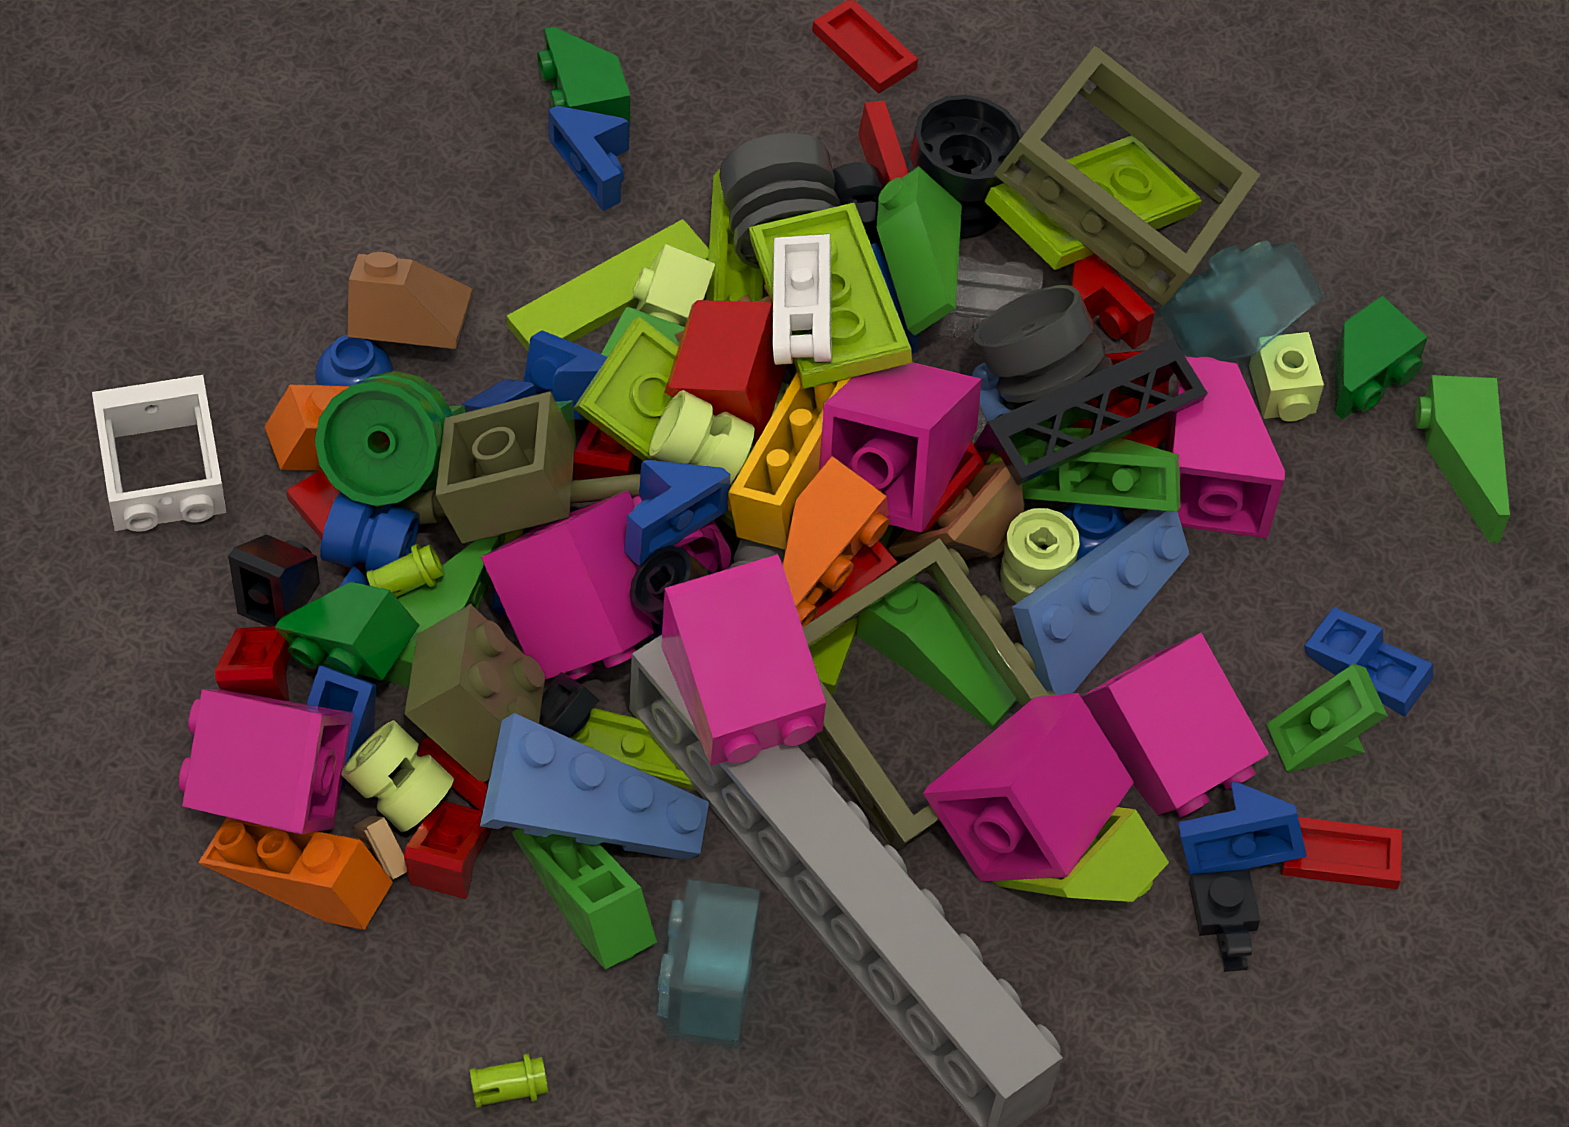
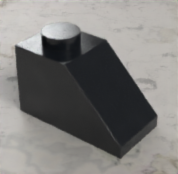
M266 534L234 547L228 555L237 614L265 626H276L280 618L307 605L320 584L317 555L312 554L307 547L296 541L288 540L284 542Z

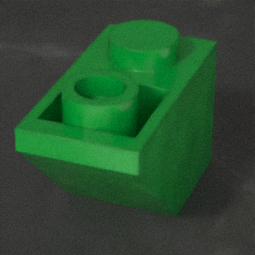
M544 28L545 50L537 51V61L542 81L552 80L554 90L549 91L551 108L562 106L626 119L630 126V93L618 56L559 28Z
M1381 296L1344 322L1336 349L1335 414L1342 420L1357 409L1362 413L1368 412L1381 400L1385 389L1396 381L1400 385L1407 384L1419 373L1423 366L1421 357L1428 336L1384 296Z
M349 582L280 618L275 629L290 644L288 648L290 655L308 668L317 669L319 665H324L354 677L362 675L383 680L420 625L390 590Z

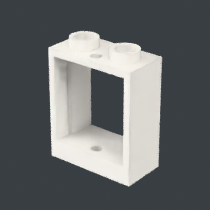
M203 375L92 392L107 494L115 531L129 529L141 532L150 530L161 523L180 520L202 522L208 520L213 515L226 513ZM197 425L206 479L123 493L115 437Z

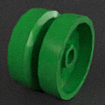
M399 371L373 374L333 397L319 417L315 437L319 466L332 486L353 501L374 506L399 503L438 478L444 419L453 416L452 411L439 390L419 376ZM381 431L387 434L389 441H384Z

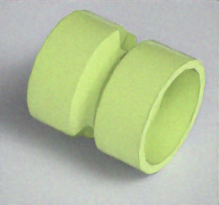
M682 390L673 397L662 414L650 443L649 454L651 457L664 462L724 468L731 475V484L747 458L753 442L755 428L752 424L726 411L721 412L717 416L713 415V407L710 403Z
M1033 508L1020 513L1010 523L1000 568V581L1007 596L1016 603L1023 600L1077 560L1080 545L1079 533L1073 522L1061 512L1048 508Z
M393 720L379 728L357 749L344 766L341 775L366 799L376 796L378 798V811L402 833L417 825L439 804L452 786L454 778L430 754L419 757L417 755L419 744ZM399 766L401 769L391 779L389 775Z

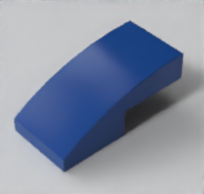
M1335 607L1331 609L1305 644V653L1334 675L1339 674L1353 663L1366 667L1382 704L1403 716L1407 715L1434 677L1433 663L1383 642L1382 627Z

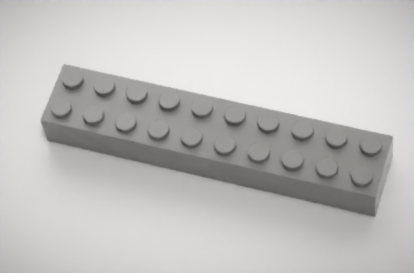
M662 635L633 652L629 710L648 729V733L677 768L684 772L696 791L704 800L709 802L711 809L976 1126L1017 1127L1049 1103L1063 1059L1060 1055L1061 1050L1057 1040L1045 1026L1041 1024L1036 1026L1021 1009L1020 998L1013 987L1004 979L996 980L983 964L981 952L974 941L964 933L958 935L945 920L944 910L938 899L929 890H920L907 875L906 865L899 853L890 845L886 844L883 846L871 833L869 822L859 806L852 801L846 803L833 788L831 776L824 765L816 758L809 760L798 745L787 746L783 743L761 750L755 757L742 763L733 764L726 761L710 766L661 648Z

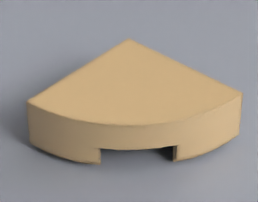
M369 816L353 825L354 829L352 830L357 839H360L367 849H372L380 866L391 879H395L407 872L404 854L385 817Z

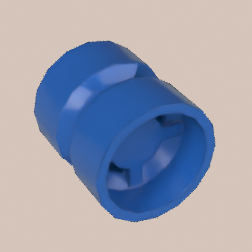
M339 492L325 525L320 558L322 561L352 569L353 566H357L359 563H363L366 572L376 570L412 553L411 546L416 543L420 514L392 504H387L382 510H378L374 505L353 501L342 492Z

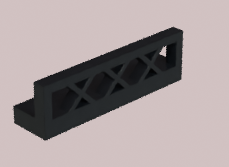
M1172 338L988 421L974 446L985 464L1001 457L1016 484L1020 485L1204 400L1208 392L1178 344ZM1174 373L1186 392L1172 397L1151 389L1168 381ZM1131 397L1139 399L1136 415L1129 418L1105 411V409ZM1148 403L1155 405L1147 409ZM1085 418L1093 420L1090 436L1078 439L1059 432V430ZM1102 424L1110 426L1100 431ZM1037 440L1047 442L1043 457L1027 465L1017 449ZM1055 445L1063 447L1062 449L1053 452Z

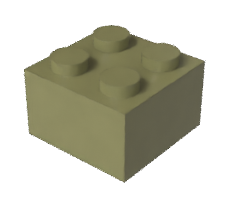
M551 391L444 419L435 496L461 543L491 538L503 533L536 525H545L569 518L575 438Z
M469 604L417 634L405 715L477 780L486 782L490 779L502 720L516 713L539 724L545 673L535 659L523 654L505 637L502 629L495 622L487 620Z

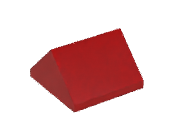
M697 300L693 303L664 391L667 395L674 397L679 391L684 390L710 403L713 407V415L717 416L721 412L726 411L752 424L755 428L753 438L755 443L772 416L787 364L775 365L772 302Z

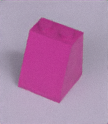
M1186 357L1208 394L1203 401L1172 414L1167 419L1165 451L1179 455L1181 508L1177 512L1181 525L1185 528L1268 538L1284 484L1285 470L1237 363L1218 361L1211 357ZM1176 378L1172 397L1186 392L1178 378Z
M914 362L852 377L824 403L819 471L833 456L887 496L889 510L887 518L890 520V525L922 532L927 527L977 431L982 379Z
M628 490L570 512L569 518L539 525L481 556L524 654L537 661L545 673V680L555 677L561 672L573 680L592 672L595 669L592 663L603 660L606 668L618 665L632 658V653L636 651L635 644L654 633L652 620L633 605L630 596L631 582L639 566L624 552L627 515L634 509L633 500Z
M778 554L665 588L661 648L710 766L726 761L733 764L742 763L755 757L761 750L783 743L787 746L799 745L813 738L816 733L822 732L826 700Z
M1202 633L1158 651L1081 696L1134 781V787L1157 815L1176 810L1179 817L1190 814L1210 802L1206 791L1220 783L1223 784L1225 790L1232 788L1231 782L1243 783L1256 774L1252 764L1269 755Z
M202 689L201 697L194 701L189 715V732L194 734L191 757L185 758L179 774V790L184 792L182 806L301 834L334 829L343 780L341 773L346 762L354 713L222 689Z
M1072 693L1034 697L928 785L923 795L980 882L1060 878L1069 876L1134 781L1080 694Z

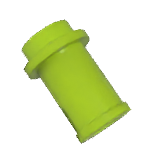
M415 544L411 546L412 553L376 570L368 571L367 578L370 586L390 590L397 598L424 584L431 588L436 586V579L444 576L445 573L437 553L430 544L422 548Z
M529 1053L523 1054L524 1060L480 1069H469L476 1108L531 1097V1103L538 1102L537 1095L548 1093L542 1057L530 1059Z

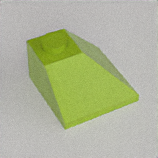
M1116 807L1068 877L992 882L999 887L1066 898L1134 902L1149 891L1153 885V880L1167 866L1169 861L1136 809Z

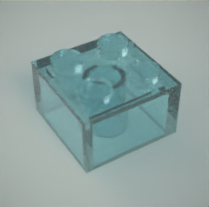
M1265 240L1246 249L1239 250L1236 245H1233L1216 253L1209 260L1211 267L1201 275L1188 278L1174 294L1175 297L1168 301L1164 307L1162 306L1159 311L1186 357H1211L1222 360L1254 356L1325 295L1294 241L1271 245L1268 240Z
M688 879L684 901L673 900L668 926V936H670L668 953L663 954L658 983L660 996L657 1017L668 1018L667 1038L739 1049L756 945L760 889Z

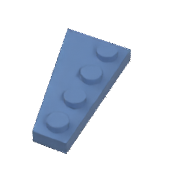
M1148 510L1012 607L1024 648L1028 651L1035 664L1036 669L1033 673L1046 691L1052 690L1057 695L1074 693L1190 553L1178 512Z
M513 713L501 722L480 826L493 829L509 826L524 829V834L547 837L551 834L575 837L578 843L597 846L605 842L622 845L626 851L674 859H691L701 853L709 802Z

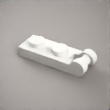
M830 234L774 238L773 354L775 365L792 364L793 358L814 357L815 362L832 361V250ZM812 330V334L792 335V331Z

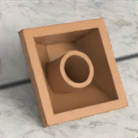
M374 252L368 255L358 254L349 277L347 337L456 349L471 304L473 288L414 260L397 258L393 254L386 252Z
M1003 461L984 466L927 532L905 529L888 549L895 557L910 558L940 538L947 549H955L963 560L984 555L987 558L995 557L1004 550L1010 523L1020 513L1024 512L1022 484H1016Z

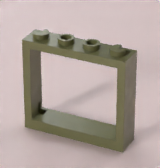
M1097 46L1092 48L994 173L1005 184L1163 307L1192 274L1261 175ZM1088 79L1097 85L1095 89L1086 84ZM1077 93L1219 203L1185 252L1041 141ZM1019 159L1031 168L1028 174L1015 166ZM1220 182L1229 188L1227 193L1218 187ZM1159 269L1171 277L1167 283L1155 275Z
M940 538L803 627L808 647H810L927 570L1022 707L1034 697L1057 695L1052 690H1045L1033 673L1036 668L1028 651L1018 642L1013 644L1001 627V614L993 601L986 595L980 596L967 578L969 577V569L961 555L953 548L947 549ZM819 679L826 700L823 730L816 733L814 738L888 845L897 850L939 822L940 819L930 805L913 815Z

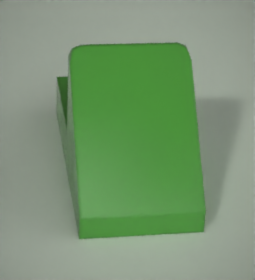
M1353 663L1266 723L1285 769L1290 773L1365 753L1358 736L1388 715L1366 667Z

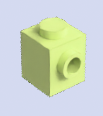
M665 244L654 258L651 268L643 267L638 275L632 292V297L639 299L636 310L685 327L692 304L697 300H704L715 263Z
M1309 332L1256 338L1249 369L1263 419L1280 417L1284 421L1291 422L1301 420L1309 414L1316 413L1324 383Z

